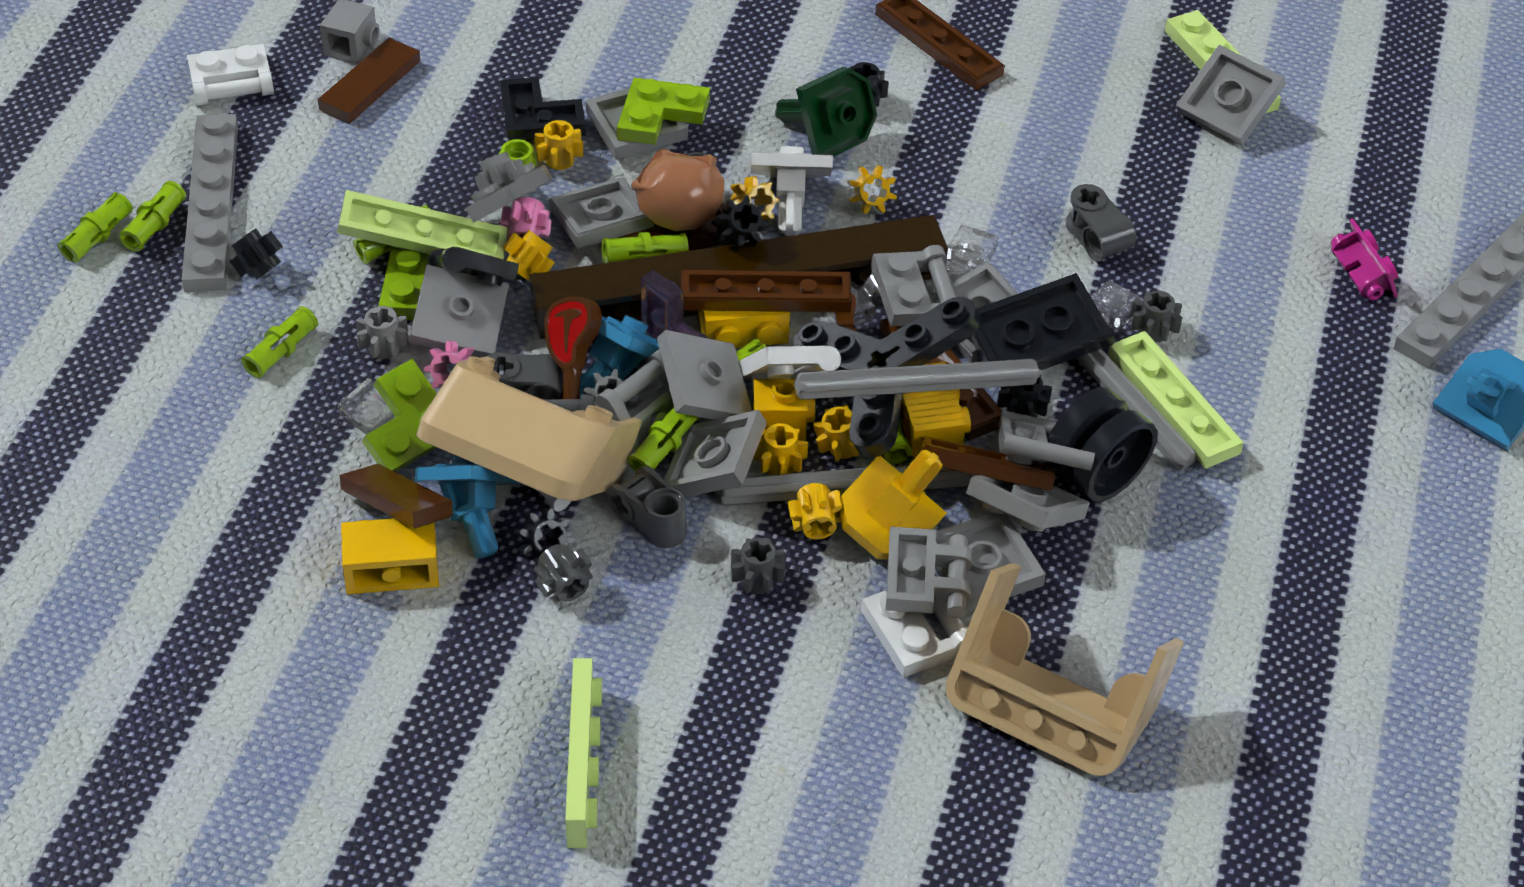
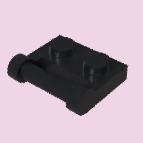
M460 247L433 250L427 260L428 265L444 268L448 272H465L477 276L476 280L499 287H501L502 281L515 280L519 268L518 263Z

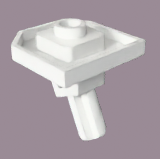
M782 146L780 147V153H751L752 174L777 177L776 197L779 198V202L776 203V206H778L777 229L779 233L792 236L801 232L802 207H804L805 178L831 176L833 155L804 153L803 147Z

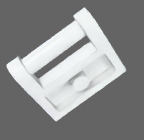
M264 44L244 45L238 48L204 51L198 54L187 55L196 106L207 105V100L262 92V96L274 94Z
M832 346L765 347L740 360L739 365L743 379L752 380V386H754V378L797 379V375L803 372L835 371L841 364V356L837 349Z
M887 590L862 599L861 611L903 678L956 658L968 627L964 626L960 618H952L947 614V603L944 600L934 599L933 613L949 636V638L939 641L922 613L886 610Z

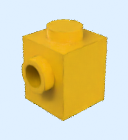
M754 378L753 411L759 410L767 421L764 430L773 424L783 423L792 426L794 429H800L799 440H806L807 423H815V399H800L797 397L796 389L794 388V381L796 379Z

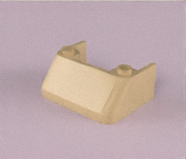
M469 356L468 360L457 362L421 417L416 433L419 439L538 491L559 499L577 501L607 491L613 484L621 485L628 465L627 458L632 453L642 420L633 417L622 421H615L612 419V412L593 405H588L586 411L577 410L571 412L499 382L500 374L493 370L495 359L488 356L481 358Z
M1011 563L991 570L946 681V694L949 701L958 710L1087 773L1096 776L1112 773L1123 764L1157 709L1185 642L1175 638L1158 647L1147 675L1129 673L1120 677L1113 684L1109 696L1106 698L1024 659L1031 642L1029 626L1020 616L1005 610L1022 566Z

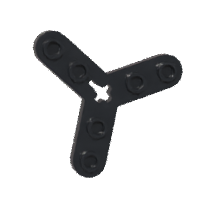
M955 297L946 300L882 340L818 320L809 322L801 327L794 337V346L834 347L841 356V364L835 371L879 368L877 364L882 361L887 363L883 368L921 366L972 336L979 328L981 319L974 303L970 299ZM902 393L854 396L849 433L852 443L861 455L865 457L881 456L888 452L895 444L898 436Z

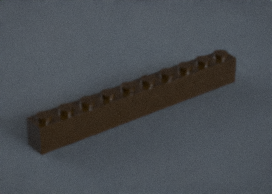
M935 215L765 239L761 240L755 247L750 242H745L739 250L735 249V244L529 274L531 306L540 339H545L544 322L548 308L559 299L571 296L584 297L596 302L601 309L603 317L608 318L609 316L621 322L625 315L642 323L698 315L697 310H680L681 270L850 272L851 292L878 288L871 269L873 254L923 251L931 245H939L943 247L947 256L948 246ZM930 271L921 272L923 281L932 280Z

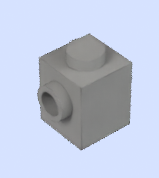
M338 0L320 24L323 55L359 64L368 49L374 46L379 38L380 28L379 24L376 23L374 7L349 0Z

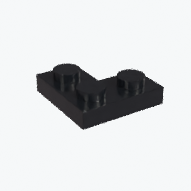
M539 77L500 80L508 141L514 139L527 142L535 141V133L544 134L545 125L556 120L570 123L574 130H581V137L586 136V122L582 99L542 102Z

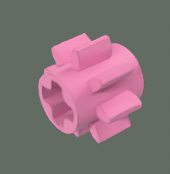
M519 197L513 201L512 208L503 206L499 224L509 228L507 239L513 233L522 238L528 229L538 237L549 238L552 220L548 219L550 211L544 210V204L535 198Z
M447 341L445 345L446 352L439 348L430 349V353L434 358L431 364L423 367L426 372H431L434 379L431 384L434 389L441 388L451 373L448 372L447 365L468 360V357L473 354L474 348L466 347L458 351L456 341Z

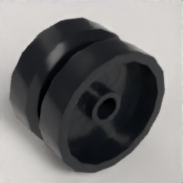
M1098 387L1086 392L1069 406L1060 416L1047 439L1048 443L1095 453L1091 471L1054 462H1046L1051 464L1053 469L1064 478L1073 479L1072 482L1076 488L1093 502H1104L1127 488L1141 473L1151 458L1157 444L1158 430L1155 424L1139 411L1129 410L1126 401L1110 388Z

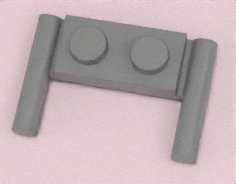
M1005 410L1001 412L998 425L999 450L1002 453H1007L1006 459L1012 462L1032 465L1033 460L1042 462L1045 460L1091 471L1095 453L1048 443L1047 438L1056 424L1054 421Z

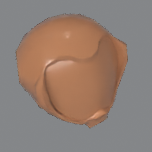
M667 149L658 150L641 174L631 184L632 190L636 193L639 211L655 225L674 232L695 230L711 220L722 204L724 196V179L716 166V157L711 154L688 156L674 153Z

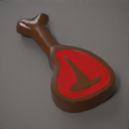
M571 296L559 299L552 303L545 316L544 331L547 348L553 360L563 370V399H580L581 371L586 364L588 347L597 336L601 327L602 314L600 307L596 302L584 297Z

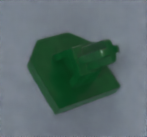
M847 67L838 68L796 88L798 99H781L776 103L775 116L780 121L804 122L812 155H833L835 157L867 141L878 116L870 80Z

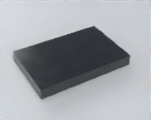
M1077 273L976 308L981 319L980 326L969 337L983 362L1033 359L1037 362L1040 371L1111 346L1114 341L1113 333Z

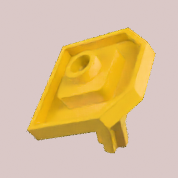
M923 450L903 473L896 470L881 456H877L841 496L843 508L839 513L842 530L876 559L888 560L890 527L934 529L947 512L931 500L924 490L942 469L943 464L939 460V456L934 452L931 453Z

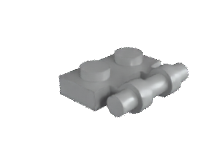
M890 527L886 610L933 614L934 599H942L947 603V614L950 617H963L966 614V604L971 599V584L967 581V571L972 566V553L967 548L968 540L966 536L955 534L950 537L949 545L936 544V530ZM935 566L944 567L948 571V577L935 576Z

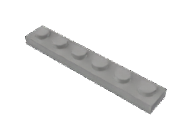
M236 114L196 115L182 270L184 292L226 290L238 136Z
M1524 212L1397 336L1394 350L1430 369L1524 274Z

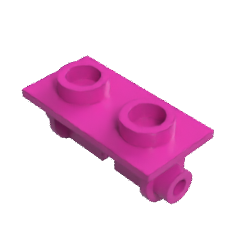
M1350 219L1352 232L1346 235L1338 234L1331 240V252L1345 271L1360 265L1358 268L1348 272L1364 298L1377 300L1386 289L1390 291L1394 298L1398 297L1394 280L1399 278L1394 264L1388 256L1384 258L1379 256L1377 253L1379 246L1370 230L1366 229L1362 232L1354 219Z

